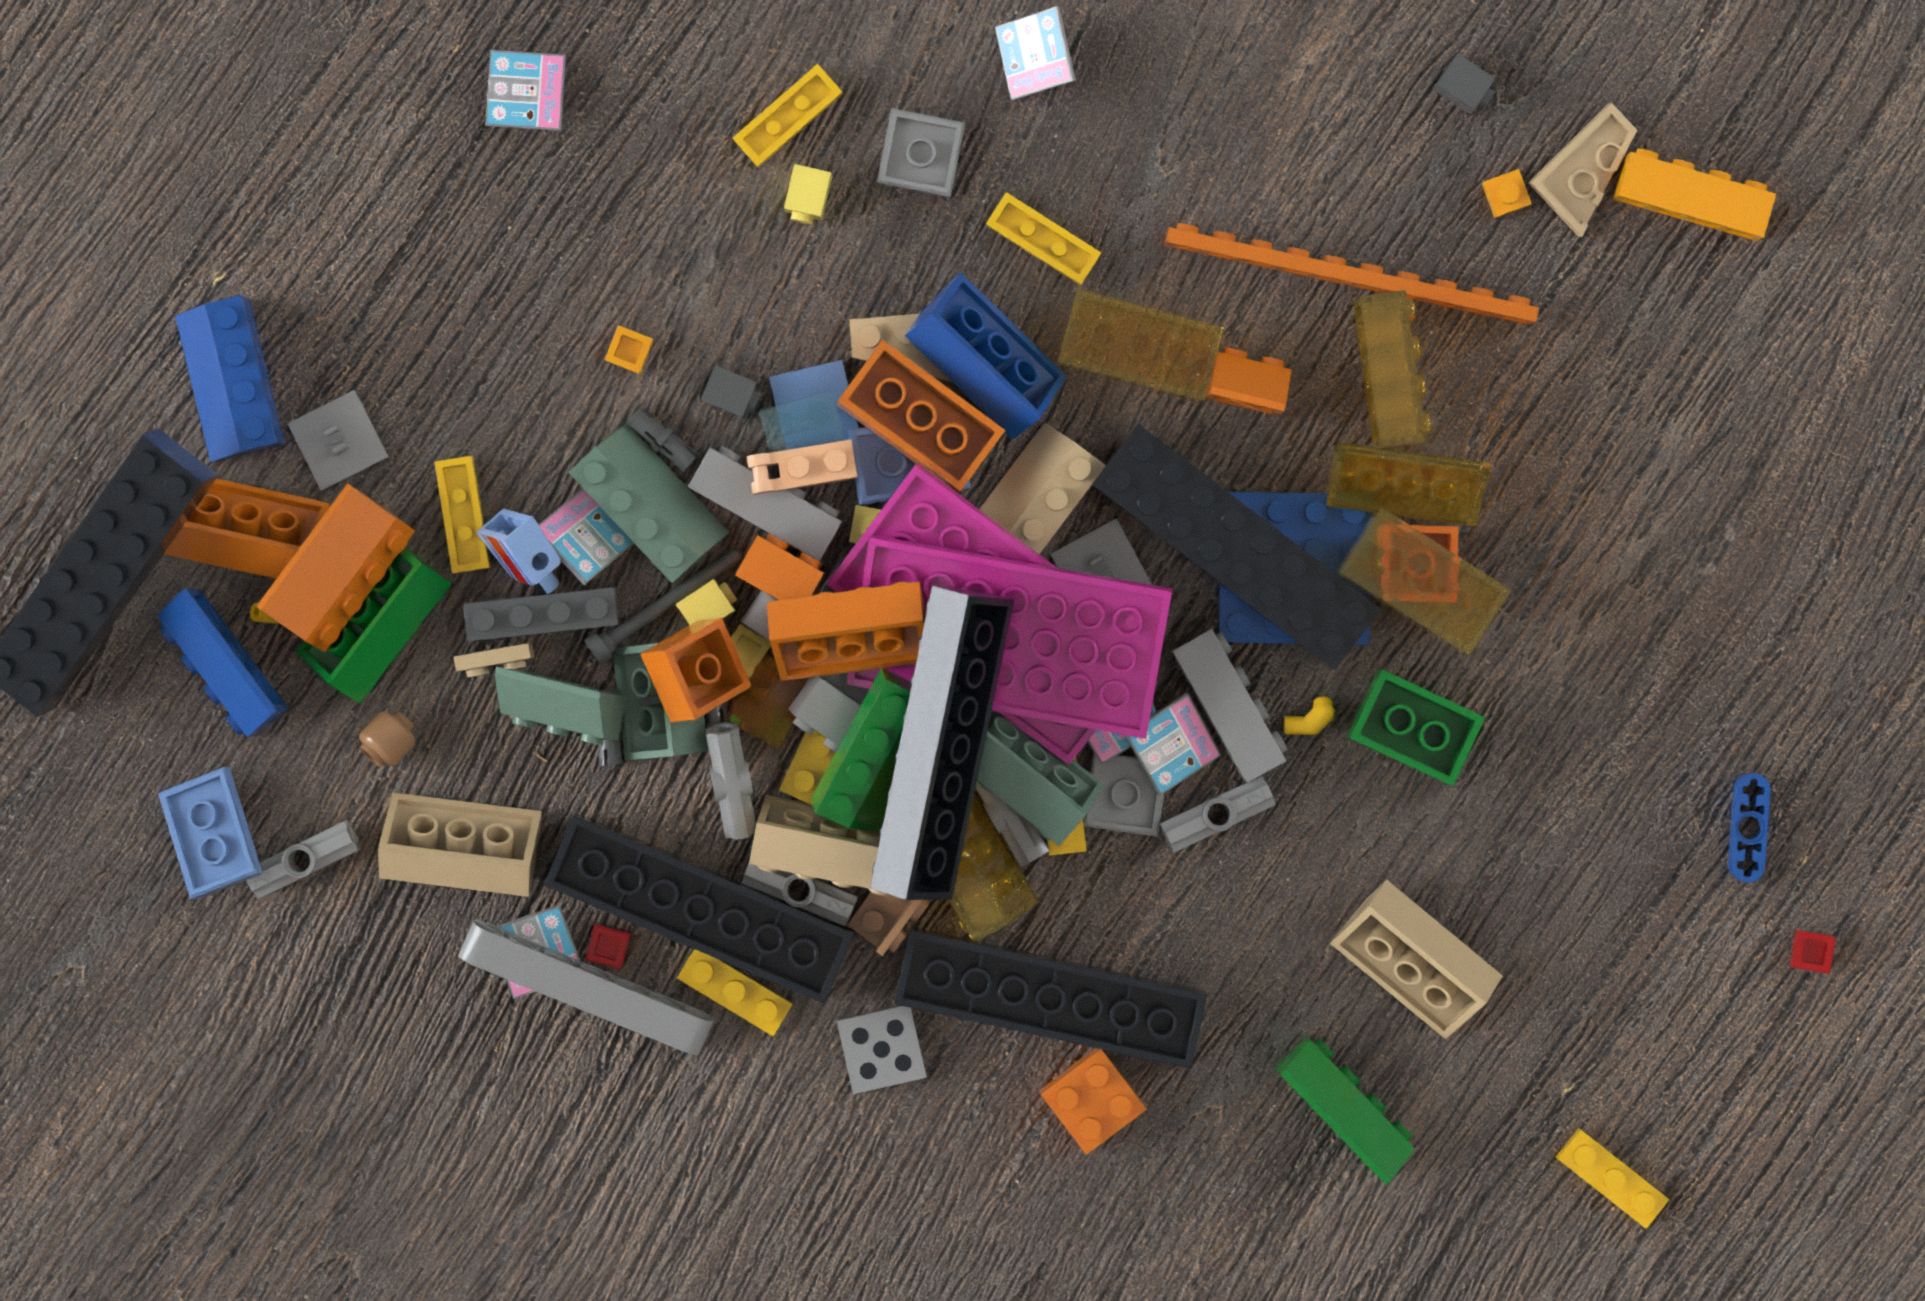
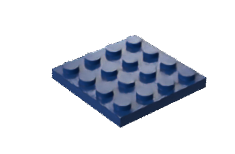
M1229 492L1370 600L1373 495ZM1219 584L1218 633L1222 632L1227 642L1297 644ZM1370 625L1354 645H1369Z

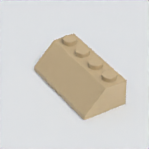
M1044 422L979 510L1040 554L1106 465L1077 443Z
M392 793L378 847L379 878L529 897L536 866L542 811Z
M765 795L756 824L749 864L757 865L759 869L766 872L781 870L794 873L797 877L805 880L820 878L832 881L833 884L839 887L849 888L858 886L868 888L872 893L878 895H889L870 888L873 876L872 869L876 861L880 842V831L849 829L815 813L814 807L808 803Z
M1387 879L1366 898L1330 943L1445 1039L1488 1002L1503 976Z

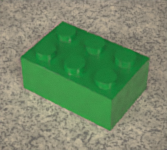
M1377 669L1346 737L1442 783L1454 786L1485 717L1383 669Z

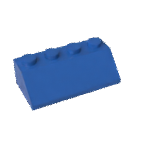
M961 272L919 314L905 334V337L965 393L972 402L996 424L1005 429V433L1012 440L1042 417L1067 378V375Z
M239 295L203 304L175 316L210 462L213 463L285 445L250 299Z
M185 588L157 615L162 623L158 627L162 635L170 644L177 643L185 653L181 657L183 663L194 675L199 672L207 683L204 687L205 692L216 705L223 704L230 714L226 719L238 735L244 733L247 737H254L290 710L200 589Z

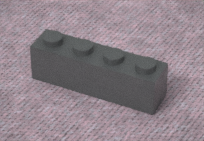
M615 587L463 604L467 641L472 642L612 627L622 624L618 588Z

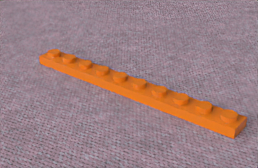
M1177 223L1176 228L1169 227L1165 238L1164 246L1527 325L1536 323L1539 307L1531 306V299L1509 295L1507 301L1494 298V291L1484 288L1472 287L1471 292L1457 290V283L1447 280L1435 279L1434 284L1420 282V275L1410 272L1398 271L1397 276L1383 274V267L1373 264L1361 263L1360 268L1346 266V259L1331 255H1324V260L1309 258L1310 252L1304 249L1288 247L1286 253L1272 250L1273 244L1267 241L1251 239L1250 245L1236 242V235L1226 232L1214 231L1212 237L1199 234V227L1189 224Z

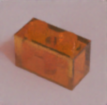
M766 654L763 661L757 664L751 676L750 683L752 687L747 689L735 701L729 720L737 723L738 727L779 749L796 718L788 708L809 678L781 681L775 659Z

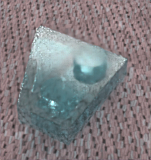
M831 390L758 411L769 449L784 451L846 440Z

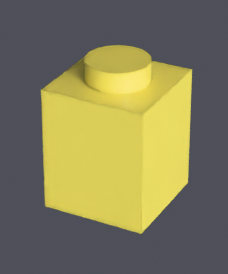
M794 164L784 206L785 212L792 214L791 220L810 225L813 224L814 219L822 221L832 180L831 172Z
M713 579L676 605L689 625L701 620L716 618L724 620L737 611L733 603L738 599L726 582L719 585L717 580Z

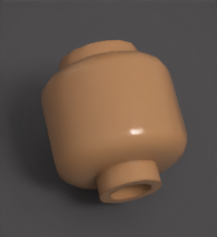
M385 711L379 712L360 732L359 738L362 745L359 749L372 763L380 768L384 764L390 767L395 766L415 745L416 740L411 732L414 725L399 711L395 715Z

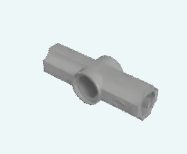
M728 722L717 723L705 730L712 763L710 768L715 800L719 802L725 838H733L735 840L748 838L751 834L755 833L756 819L750 796L753 794L747 761H744L738 724Z
M1261 775L1216 797L1208 798L1203 803L1159 823L1172 853H1175L1219 831H1225L1232 825L1276 804L1268 784ZM1220 803L1226 809V819L1223 823L1214 825L1208 818V811L1212 805Z
M977 781L976 788L985 802L983 806L998 833L1002 832L1008 847L1021 867L1049 852L1032 823L1023 816L1014 814L1008 808L1006 802L993 792L983 789Z
M345 820L259 862L263 874L247 879L246 882L257 899H261L361 850L359 839L354 829ZM298 850L307 852L310 857V865L306 870L299 868L295 863V854Z
M748 863L741 882L742 884L783 900L793 907H800L846 927L858 899L857 895L819 879H801L808 883L810 893L806 899L798 900L791 895L790 884L793 880L801 878L797 877L794 873L781 870L766 872L759 869L757 865Z

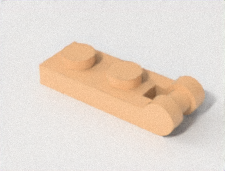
M851 439L746 457L748 468L753 471L754 482L751 483L753 495L858 478ZM778 465L781 478L769 479L767 466Z

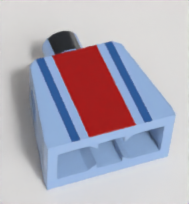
M503 508L476 532L514 580L535 586L541 595H547L558 587L559 581L552 571L560 565L561 559L534 517Z

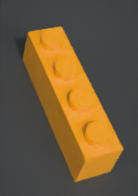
M1637 149L1636 153L1630 152L1624 157L1612 200L1753 241L1764 238L1776 193L1767 191L1768 186L1766 184L1752 180H1746L1745 184L1730 180V174L1718 170H1709V173L1706 174L1694 170L1695 164L1684 160L1673 159L1672 163L1658 160V153L1646 149Z

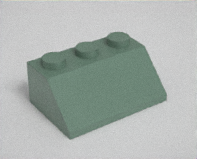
M658 643L621 647L613 652L618 694L628 696L622 719L624 724L622 739L625 761L708 752L704 715L696 720L669 721L640 653Z
M496 667L495 680L500 713L513 716V724L534 728L535 722L548 725L546 732L566 737L569 736L570 731L582 733L581 741L597 745H603L604 739L618 740L628 696L527 671Z

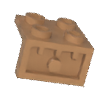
M870 892L847 926L876 946V952L881 956L884 955L887 949L894 953L906 937L907 932L903 930L905 924L909 919L916 923L928 907L929 901L904 900L892 895H878Z

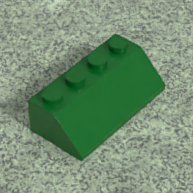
M405 547L399 552L385 571L383 578L376 583L364 599L360 609L352 615L341 630L338 639L329 646L326 652L303 641L296 650V653L329 685L360 704L365 696L374 688L376 682L388 666L397 658L398 653L407 641L420 628L421 623L430 611L443 598L451 583L431 565Z
M881 667L811 798L815 813L849 829L880 831L885 818L888 791L892 784L896 764L895 757L900 745L904 725L903 718L907 710L911 691V681Z
M1306 1036L1274 1066L1275 1069L1387 1185L1415 1148L1408 1142L1413 1135L1398 1120L1391 1124L1382 1115L1387 1108L1372 1092L1365 1097L1355 1087L1361 1081L1346 1065L1339 1070L1330 1061L1334 1053L1320 1038L1313 1043Z

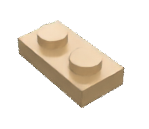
M532 643L454 656L456 672L466 671L468 678L490 674L488 666L503 664L504 668L509 669L527 667L526 660L533 659L535 656Z

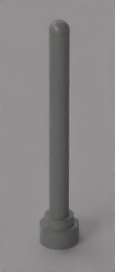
M738 548L732 549L609 633H606V631L600 634L595 632L584 640L600 665L613 657L612 653L617 650L616 645L676 606L678 602L711 580L716 579L740 563L744 558L743 551Z

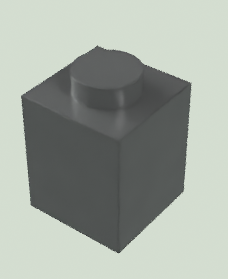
M1457 53L1432 90L1470 115L1476 107L1483 110L1495 93L1490 86L1496 78Z
M715 365L701 401L745 419L747 412L755 413L762 393L757 391L759 386L757 382Z

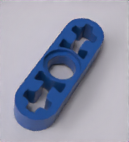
M1756 773L1742 774L1733 785L1728 870L1735 879L1742 882L1758 880L1765 870L1771 789L1767 779ZM1751 779H1754L1755 786L1761 787L1760 794L1753 796L1752 805L1755 807L1761 806L1760 813L1750 810L1740 811L1741 804L1749 806V795L1743 793L1742 789L1743 786L1750 785ZM1745 817H1754L1759 823V831L1752 838H1744L1739 832V824ZM1738 842L1747 845L1758 844L1757 851L1749 849V860L1755 862V869H1749L1748 875L1745 876L1744 871L1737 868L1738 861H1744L1746 849H1737Z

